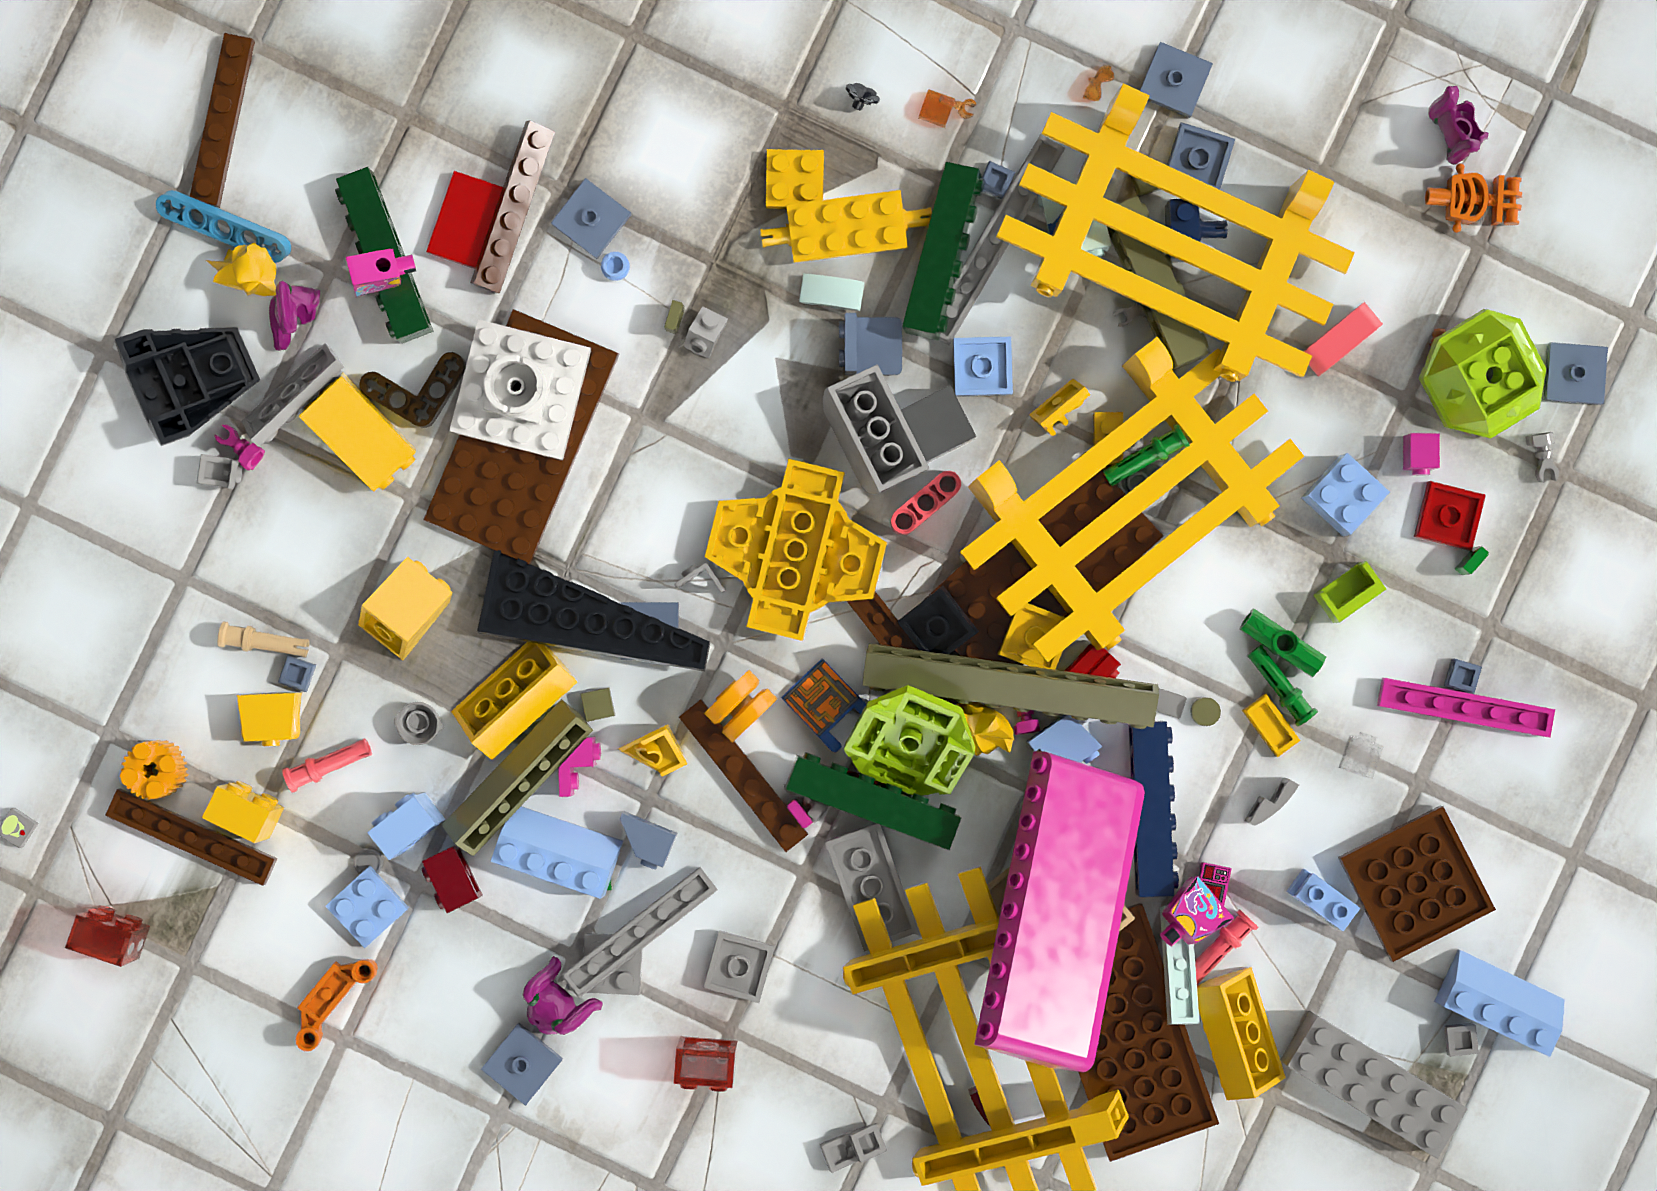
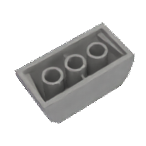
M878 364L825 389L823 411L864 490L870 494H878L929 469Z

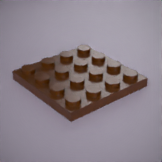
M1440 805L1338 857L1385 952L1392 962L1496 910L1444 806Z

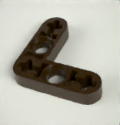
M447 352L443 354L417 396L374 371L365 373L360 379L359 386L361 392L412 424L420 428H427L436 421L464 375L466 363L457 353ZM456 358L458 359L456 364L459 366V369L457 371H450L447 377L453 380L449 384L445 379L438 377V374L441 372L445 376L448 371V367L445 365L448 360L453 362ZM378 378L377 384L387 390L385 395L375 389L369 392L370 386L367 385V382L369 380L375 381ZM436 382L444 384L445 393L440 398H434L430 394V387ZM396 392H402L406 397L405 404L400 408L393 407L390 401L391 396ZM426 397L431 402L436 403L437 406L434 408L430 405L426 411L429 418L427 420L421 419L418 422L419 416L416 414V411L418 409H425L428 403L422 400Z

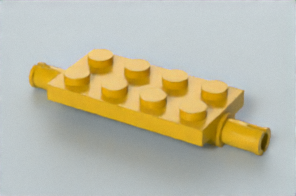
M901 190L787 204L788 223L786 227L760 230L762 238L773 236V238L762 239L763 248L788 244V246L792 247L793 262L799 263L907 249L906 231H908V228L929 226L931 217H920L931 216L932 210L931 207L906 211L902 206Z

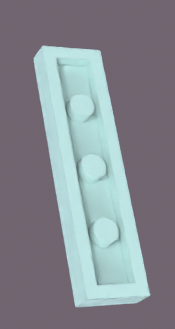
M1166 906L1160 907L1161 932L1170 925L1162 915ZM1181 938L1171 947L1162 939L1168 1025L1199 1024L1194 944L1188 945Z

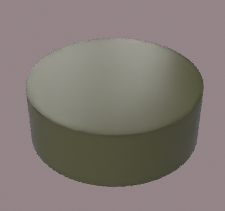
M1202 697L1192 704L1190 713L1192 719L1198 725L1211 726L1219 720L1221 709L1214 699Z

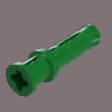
M1178 423L1174 425V429L1159 438L1157 436L1153 437L1150 440L1151 443L1141 450L1104 469L1103 472L1111 486L1159 459L1161 461L1168 459L1169 454L1183 446L1189 447L1190 444Z
M1262 645L1247 655L1280 697V706L1286 707L1294 717L1297 727L1318 713V710L1312 708L1302 696L1303 691L1298 687H1293Z

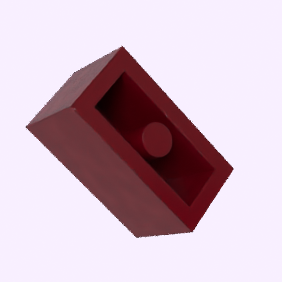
M457 845L422 861L424 865L421 868L423 876L428 883L432 882L437 892L434 894L435 901L440 909H445L446 913H450L483 896L461 848Z

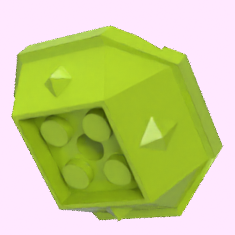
M1482 309L1434 339L1425 367L1422 368L1419 375V380L1444 427L1491 439L1540 409L1546 367L1521 319L1489 309ZM1489 368H1492L1493 376L1491 380L1487 381L1486 372Z
M907 685L867 702L845 742L844 751L848 757H851L860 773L874 777L879 782L884 784L887 782L903 788L902 791L913 795V793L919 795L935 793L946 795L951 794L974 756L975 744L962 707Z

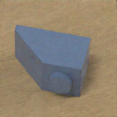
M624 811L620 820L635 856L642 859L640 864L655 870L657 866L663 868L678 833Z

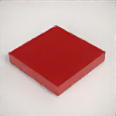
M1427 481L1414 537L1472 551L1486 495Z

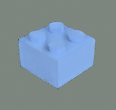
M1345 453L1340 455L1301 498L1342 536H1348L1360 526L1390 491L1352 456Z
M426 793L406 795L395 804L397 810L385 812L372 822L374 828L367 833L388 860L403 854L446 820Z

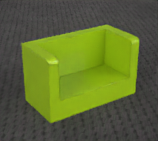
M1363 561L1353 566L1313 596L1333 623H1340L1387 589L1369 563Z

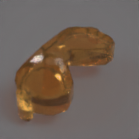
M1103 65L1099 68L1095 77L1088 79L1090 84L1085 89L1084 99L1091 101L1100 100L1101 83L1110 82L1114 79V73L1110 65Z

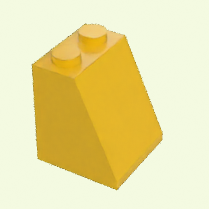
M407 556L363 603L358 625L401 660H404L450 603L453 592L450 591V587L445 581L440 578L435 579L430 575L427 568L421 562L413 561Z

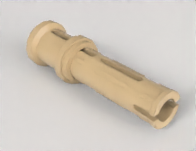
M223 621L219 629L217 643L219 647H225V645L241 647L243 651L247 652L256 648L306 658L309 650L300 649L297 646L309 647L310 641L309 639L256 632V629L252 626L241 628L230 626L228 622Z

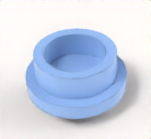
M611 252L602 259L601 270L609 280L619 281L629 273L630 264L624 254Z

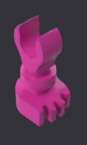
M222 425L229 431V438L224 440L214 435L216 441L222 445L234 448L233 452L239 456L238 462H240V465L248 471L253 470L262 460L265 451L255 443L250 444L246 439H240L235 428Z
M1034 710L1028 712L1017 711V717H1021V722L1013 726L1014 735L1040 731L1039 720L1032 719Z

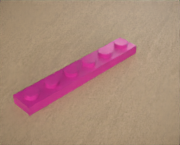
M1382 678L1377 706L1548 738H1551L1555 709L1389 678Z

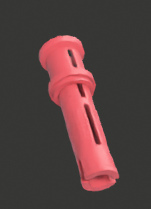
M364 738L318 759L307 758L305 763L289 769L286 767L282 770L283 777L290 791L294 793L298 790V787L312 781L315 783L320 782L322 776L371 756L372 750L368 741Z
M1240 909L1226 928L1222 927L1220 929L1219 937L1195 960L1197 985L1233 948H1239L1242 945L1241 941L1252 930L1259 928Z

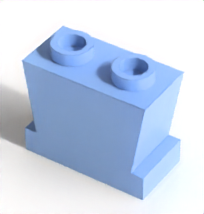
M1064 714L1026 741L1033 751H1045L1077 762L1084 761L1085 764L1099 756L1100 754L1097 750L1103 747L1078 722L1079 720L1072 718L1071 715Z
M1304 868L1286 891L1341 931L1346 929L1360 910V907L1317 875L1308 872Z

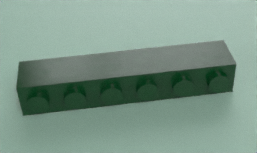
M945 162L902 325L906 334L939 341L940 334L946 332L949 317L945 316L948 305H953L956 294L953 284L955 278H960L963 268V261H960L962 250L967 251L970 242V234L967 233L970 223L974 224L978 209L977 206H974L976 197L981 196L984 189L985 179H981L979 168Z
M365 167L336 178L339 188H336L335 192L340 204H345L349 214L345 215V219L351 232L356 231L359 241L355 242L358 253L364 254L393 249L395 258L405 256L374 172L369 167ZM384 267L381 268L379 271L386 272L389 270V268ZM412 273L400 275L401 285L378 291L379 294L375 296L380 310L387 313L389 321L385 322L390 337H396V340L402 344L434 332Z
M807 752L804 753L803 757L796 755L785 785L786 790L950 851L962 817L955 814L956 808L940 803L938 808L928 804L930 799L917 793H913L912 797L901 794L903 788L887 782L885 787L874 784L876 778L860 772L858 777L847 773V767L832 762L831 767L820 763V757Z

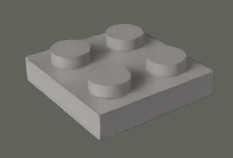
M719 930L703 988L759 1003L775 945Z
M585 933L583 957L613 934ZM642 950L587 993L640 995Z

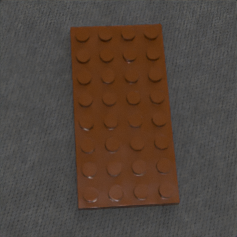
M513 309L506 327L591 348L564 458L559 460L459 435L423 520L496 551L501 550L503 554L517 560L519 558L526 561L527 564H531L620 354ZM517 383L513 387L514 392L521 389V383Z
M1102 469L1042 516L1039 522L1058 546L1061 547L1126 494L1116 484L1111 486ZM1141 512L1077 563L1075 567L1097 593L1141 558L1164 535ZM1011 542L975 570L965 561L927 596L929 597L940 587L944 586L979 630L977 634L955 650L962 657L1024 665L998 654L1013 615L1010 617L996 598L1032 570ZM1048 588L1028 602L1065 618L1068 616V613Z
M1142 903L1126 907L1135 919L1120 930L1118 934L1095 1061L1088 1071L1078 1072L1088 1101L1099 1095L1119 1090L1129 1116L1118 1138L1103 1142L1109 1162L1219 1124L1185 1024L1168 1025L1164 964Z

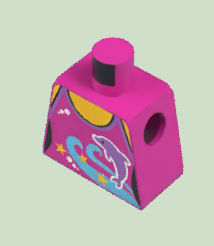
M393 249L346 257L356 297L401 285L400 275L416 272L412 254L395 258ZM384 267L389 268V270L386 272L379 271L381 268Z
M1194 876L1185 881L1163 910L1162 915L1170 925L1160 933V936L1171 947L1181 938L1188 945L1196 944L1231 922L1234 917L1200 877Z

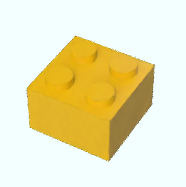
M236 781V783L229 782L228 784L216 787L202 818L248 841L257 843L271 837L285 807L277 804L279 801L277 798L266 793H262V796L252 792V786Z

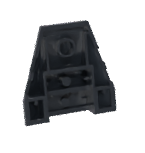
M237 327L200 328L199 330L171 329L167 331L143 329L115 339L126 377L147 425L160 446L189 437L260 381Z

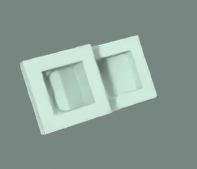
M803 273L799 302L810 305L830 306L834 309L860 311L864 282Z

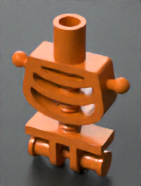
M1459 163L1455 167L1458 174L1451 176L1447 180V189L1428 187L1426 190L1425 204L1446 206L1445 219L1455 222L1452 227L1455 233L1461 231V224L1470 225L1478 221L1484 215L1487 206H1492L1491 225L1497 226L1502 223L1503 211H1506L1504 225H1519L1518 211H1521L1522 205L1516 204V199L1522 198V192L1519 191L1520 182H1522L1520 177L1506 178L1508 187L1507 190H1504L1505 175H1498L1493 181V194H1488V186L1484 177L1478 173L1464 174L1465 166ZM1503 198L1510 199L1509 203H1503ZM1463 205H1465L1463 214H1460ZM1474 205H1478V210L1475 216H1470L1471 212L1473 211Z

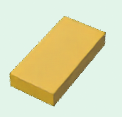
M1267 694L1262 695L1242 710L1275 757H1279L1301 741Z

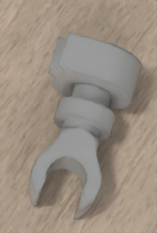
M1553 432L1526 436L1527 446L1537 447L1535 458H1539L1535 471L1536 479L1539 482L1545 483L1543 473L1548 468L1551 472V479L1556 481L1559 477V471L1551 459L1553 450H1549V445L1555 444Z
M786 790L790 795L798 796L803 800L801 803L805 807L808 805L811 808L808 815L814 823L830 807L824 803Z

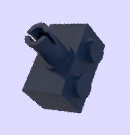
M1170 199L1165 205L1166 227L1199 242L1201 238H1227L1228 229H1225L1228 226L1227 220L1201 221L1199 207L1183 199ZM1166 254L1170 257L1172 263L1184 262Z

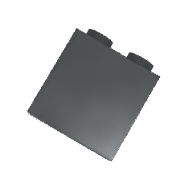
M951 385L901 409L927 463L975 440L977 437Z

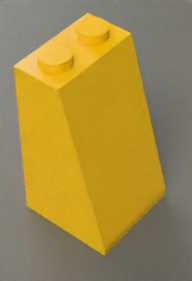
M344 372L322 390L313 402L307 404L299 414V417L373 492L378 488L384 490L393 482L395 478L392 475L399 468L404 471L415 461L413 455L416 453V449Z

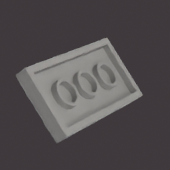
M326 343L242 420L250 440L258 447L264 442H270L276 436L277 430L285 422L289 423L296 418L299 409L305 403L313 402L320 394V389L327 383L334 382L340 376L344 366Z
M875 823L825 841L864 952L869 949L853 905L873 898L876 899L891 942L919 932L880 824Z

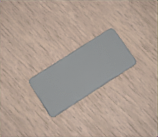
M1159 688L1157 712L1179 719L1181 718L1187 698Z

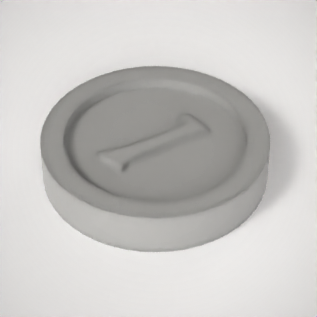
M373 848L361 850L354 859V867L358 874H361L369 866L378 874L384 865L381 853Z

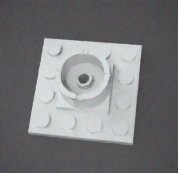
M478 319L449 431L563 460L591 348ZM517 383H521V389L514 392L513 387Z

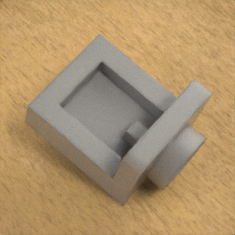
M702 306L688 330L684 347L697 355L710 358L714 345L726 327L728 318Z
M201 454L197 483L227 487L229 489H234L235 483L240 484L242 467L238 466V460Z

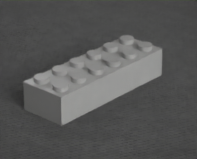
M1309 1011L1280 1059L1289 1068L1437 1159L1467 1111L1466 1107L1312 1011Z

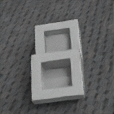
M1283 777L1270 801L1259 796L1244 821L1256 826L1270 818L1288 802L1299 787V784Z
M876 1123L819 1144L831 1173L858 1161L862 1163L887 1151Z

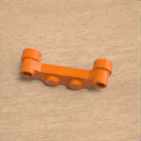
M361 959L358 962L340 965L336 961L297 1007L301 1011V1030L297 1033L295 1039L299 1049L312 1051L320 1044L323 1036V1022L356 982L368 983L376 976L378 965L374 960ZM364 965L369 967L370 973L364 971ZM308 1033L313 1034L314 1040L309 1038Z

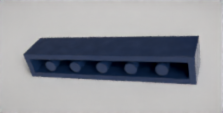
M1155 721L1154 727L1147 726L1144 729L1134 728L1128 724L1131 779L1141 783L1145 792L1134 848L1135 894L1138 897L1174 896V889L1179 887L1178 872L1173 871V860H1177L1178 852L1176 842H1172V831H1176L1175 813H1171V802L1175 801L1174 784H1170L1169 773L1174 772V760L1172 755H1168V744H1172L1173 741L1172 728L1167 727V721Z

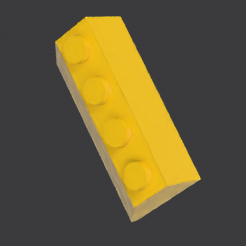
M527 642L451 712L470 742L493 760L557 700L567 693L577 683V680L547 645Z
M1252 967L1218 976L1198 985V1009L1226 1100L1256 1098L1285 1079L1286 1076Z

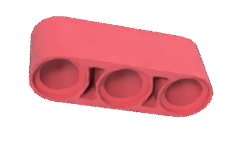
M1365 302L1303 351L1312 355L1309 366L1318 377L1383 325Z
M944 471L936 476L894 512L890 521L892 530L898 535H908L958 493L961 487L959 476L952 471ZM944 477L953 479L955 482L954 491L944 492L940 488V480ZM921 496L932 498L934 505L931 510L923 511L919 508L917 501ZM900 514L908 515L912 521L911 527L906 530L898 528L895 522L896 517Z

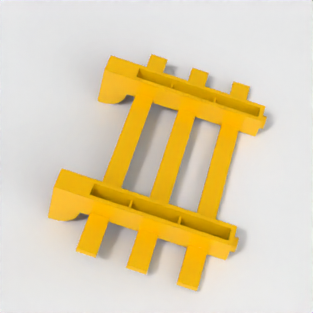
M1124 83L1109 103L1097 133L1051 112L1041 134L1087 156L1075 184L1028 163L1019 186L1065 206L1052 236L1008 215H1005L1000 226L997 238L1042 258L1030 286L1035 287L1036 291L1043 296L1057 297L1062 292L1070 272H1073L1215 337L1225 343L1213 370L1220 372V376L1228 381H1241L1248 376L1255 357L1299 377H1304L1312 355L1265 333L1277 305L1322 326L1326 324L1334 304L1287 283V280L1298 254L1342 274H1346L1355 252L1308 231L1312 221L1325 204L1334 181L1308 169L1290 186L1277 217L1126 147L1127 140L1135 128L1150 96ZM1115 168L1267 238L1268 241L1257 267L1248 265L1103 198ZM1095 220L1246 290L1235 319L1229 318L1082 250L1081 246L1092 221Z
M1158 337L1140 349L1122 367L1150 402L1025 501L1016 493V484L1000 460L968 486L996 524L960 551L964 559L975 570L1011 542L1032 570L996 598L1010 617L1046 588L1049 589L1068 613L1066 618L1032 644L1047 663L1083 634L1096 650L1104 647L1110 650L1122 640L1119 635L1125 629L1111 611L1236 511L1249 527L1258 523L1262 527L1275 517L1273 511L1280 505L1266 487L1301 460L1304 455L1294 442L1288 439L1252 469L1241 458L1230 442L1268 412L1255 393L1216 424L1210 419L1194 396L1220 376V372L1213 370L1221 352L1219 348L1180 379L1172 371L1173 362L1171 356ZM1165 420L1171 429H1174V425L1178 423L1190 446L1185 447L1059 547L1039 522V519L1162 421ZM1201 465L1222 493L1096 593L1075 565Z
M981 866L958 873L975 921L971 925L945 932L928 883H923L905 889L922 939L893 947L876 899L873 898L854 904L853 908L870 954L853 958L844 965L843 979L845 984L850 987L852 995L881 986L883 988L939 1143L920 1148L912 1158V1169L915 1176L919 1177L921 1185L925 1186L952 1179L956 1191H981L975 1173L1005 1166L1013 1191H1039L1028 1160L1059 1153L1072 1191H1096L1097 1187L1082 1147L1118 1138L1129 1118L1120 1091L1115 1090L1099 1095L1084 1103L1080 1108L1069 1111L1054 1068H1048L1025 1060L1045 1117L1015 1124L988 1049L974 1045L978 1021L957 965L988 957L989 963H991L1000 919ZM931 972L935 973L991 1131L961 1137L906 985V979Z

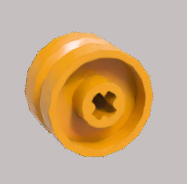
M750 670L740 679L734 680L715 698L717 701L704 713L714 724L720 723L729 714L733 717L723 727L722 731L732 743L778 699L768 688L762 689L754 698L749 695L759 685L760 681Z

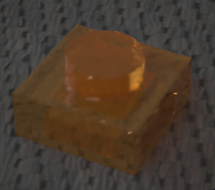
M928 89L918 119L945 128L955 98Z

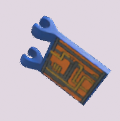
M823 658L781 697L834 753L841 749L842 744L829 731L853 708L861 715L866 706V703Z

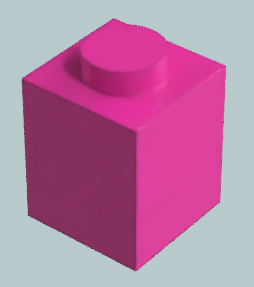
M1410 433L1403 436V470H1412V475L1424 476L1430 475V470L1440 468V433Z

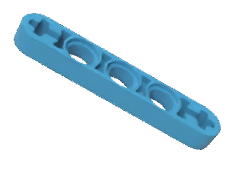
M170 190L159 196L156 200V209L165 219L231 246L237 247L239 245L247 246L251 244L245 239L244 231L252 232L256 237V244L260 247L265 244L264 248L267 249L274 263L281 262L291 252L290 241L284 235L180 192ZM171 200V205L175 207V209H170L171 206L166 201ZM192 209H197L202 213L203 222L194 220L191 215ZM218 220L227 222L230 228L229 233H224L219 229ZM274 243L277 244V249L280 250L279 253L275 252L276 247L272 246Z

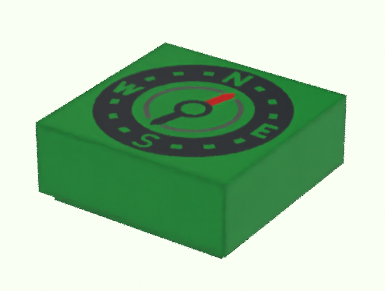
M1482 546L1473 547L1472 551H1469L1454 569L1461 575L1472 574L1487 558L1489 552Z

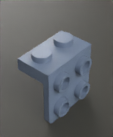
M845 313V321H839V338H845V350H839V367H845V375H856L877 364L883 375H899L902 372L901 319L898 317H857L856 313Z

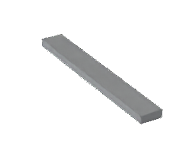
M1042 134L1038 137L965 261L960 278H955L953 288L956 289L954 303L952 306L948 305L945 315L949 317L946 332L941 333L939 340L947 345L951 344L1009 245L1008 242L996 237L1005 215L1022 222L1038 194L1019 186L1028 163L1051 173L1065 150V147Z

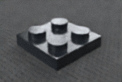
M944 586L940 587L897 621L919 651L948 655L979 632Z

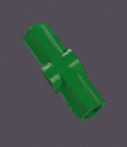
M1254 608L1245 617L1239 630L1267 647L1272 654L1282 657L1310 677H1314L1325 662V655L1299 639L1292 631L1284 629ZM1281 635L1286 636L1289 641V646L1284 651L1277 647V639Z

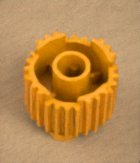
M167 740L139 743L132 747V751L127 752L128 756H124L126 761L121 764L124 768L121 769L122 772L120 774L122 784L127 786V789L131 788V793H136L137 797L142 796V799L148 798L150 800L172 795V793L177 791V788L183 787L182 783L186 782L185 777L189 775L186 773L188 768L184 766L187 764V762L183 761L185 756H181L182 751H179V746H174L173 742L169 743ZM154 764L157 765L155 769L158 770V774L154 775V773L152 772V766Z

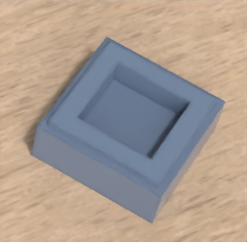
M989 161L981 178L985 179L983 191L1002 199L1011 184L1015 172Z
M287 655L278 683L307 692L316 664Z
M1452 658L1444 686L1475 694L1482 666Z

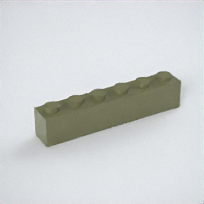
M1138 196L1119 203V205L1149 218V211L1146 205L1140 202ZM1107 226L1109 237L1125 270L1185 296L1181 282L1176 281L1173 275V264L1168 255H1164L1162 251ZM1140 303L1155 338L1158 337L1171 356L1173 362L1172 371L1201 360L1209 353L1207 350L1209 347L1207 338L1199 330Z
M561 699L442 824V827L455 845L474 856L586 739L593 729L579 712Z

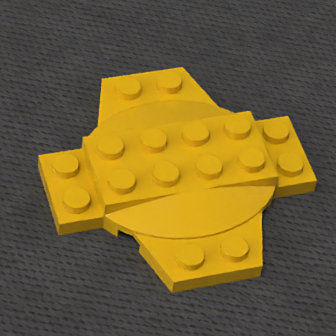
M788 459L782 486L771 491L766 497L718 501L705 558L744 582L748 593L753 598L746 627L803 641L809 616L812 612L819 610L830 602L874 598L887 542L850 520L846 511L838 502L845 472Z

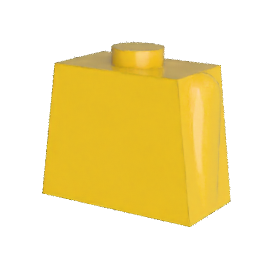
M302 693L237 695L241 719V736L244 742L262 741V746H280V740L298 739L300 735Z

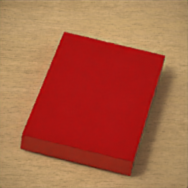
M454 171L426 252L475 269L503 187Z

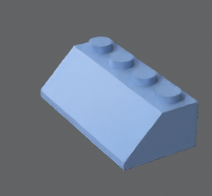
M521 806L504 824L490 862L601 899L606 895L623 840Z
M1459 949L1435 998V1002L1549 1057L1562 1032L1565 999Z

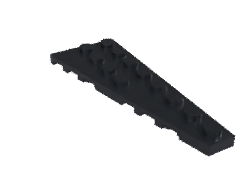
M494 550L477 628L479 634L705 672L710 641L666 624L655 617H650L636 611L632 607L620 604L609 599V597L558 577L547 570L527 564L524 560L519 558L517 560L503 554L501 550Z

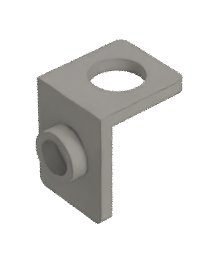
M704 563L700 567H697L696 564L690 566L681 573L684 578L674 584L678 589L706 570L722 593L726 591L708 563Z

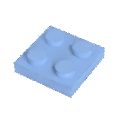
M1011 336L953 338L954 390L956 397L1013 394Z
M371 866L366 868L325 906L364 948L409 908Z

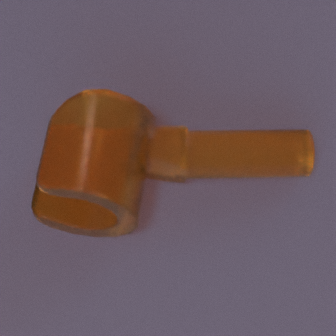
M940 96L939 103L954 107L962 118L969 119L974 116L973 113H968L965 110V105L974 107L976 106L975 100L966 99L964 102Z

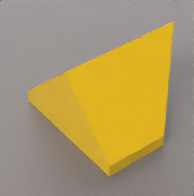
M669 724L618 748L621 752L658 771L662 777L687 765V761Z

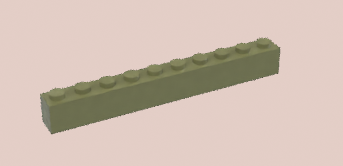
M870 643L866 652L862 686H869V689L874 691L896 690L909 685L928 694H933V696L943 699V697L953 698L955 701L963 704H969L974 701L984 703L985 706L991 708H999L1002 705L1013 707L1014 710L1020 712L1036 710L1042 711L1043 714L1048 716L1064 714L1071 715L1076 720L1099 719L1102 723L1110 725L1117 724V722L1127 723L1131 727L1144 729L1147 726L1154 727L1159 699L1158 684Z

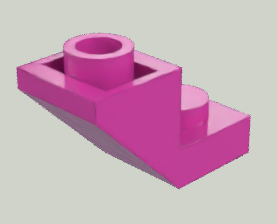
M595 736L587 737L558 768L559 797H571L574 795V790L579 789V774L574 772V767L596 766V760H601V744L596 743Z

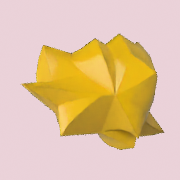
M255 242L247 246L239 245L234 250L228 249L224 261L206 260L218 271L214 276L213 282L242 290L247 296L251 294L260 296L276 295L274 283L277 271L276 264L273 262L267 249L260 247Z
M979 702L956 704L963 709L975 744L974 755L979 756L981 753L988 755L997 747L1010 753L1014 740L1013 729L1001 713Z

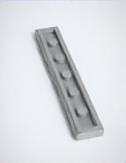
M699 867L562 973L561 976L578 998L582 997L718 889L702 868Z

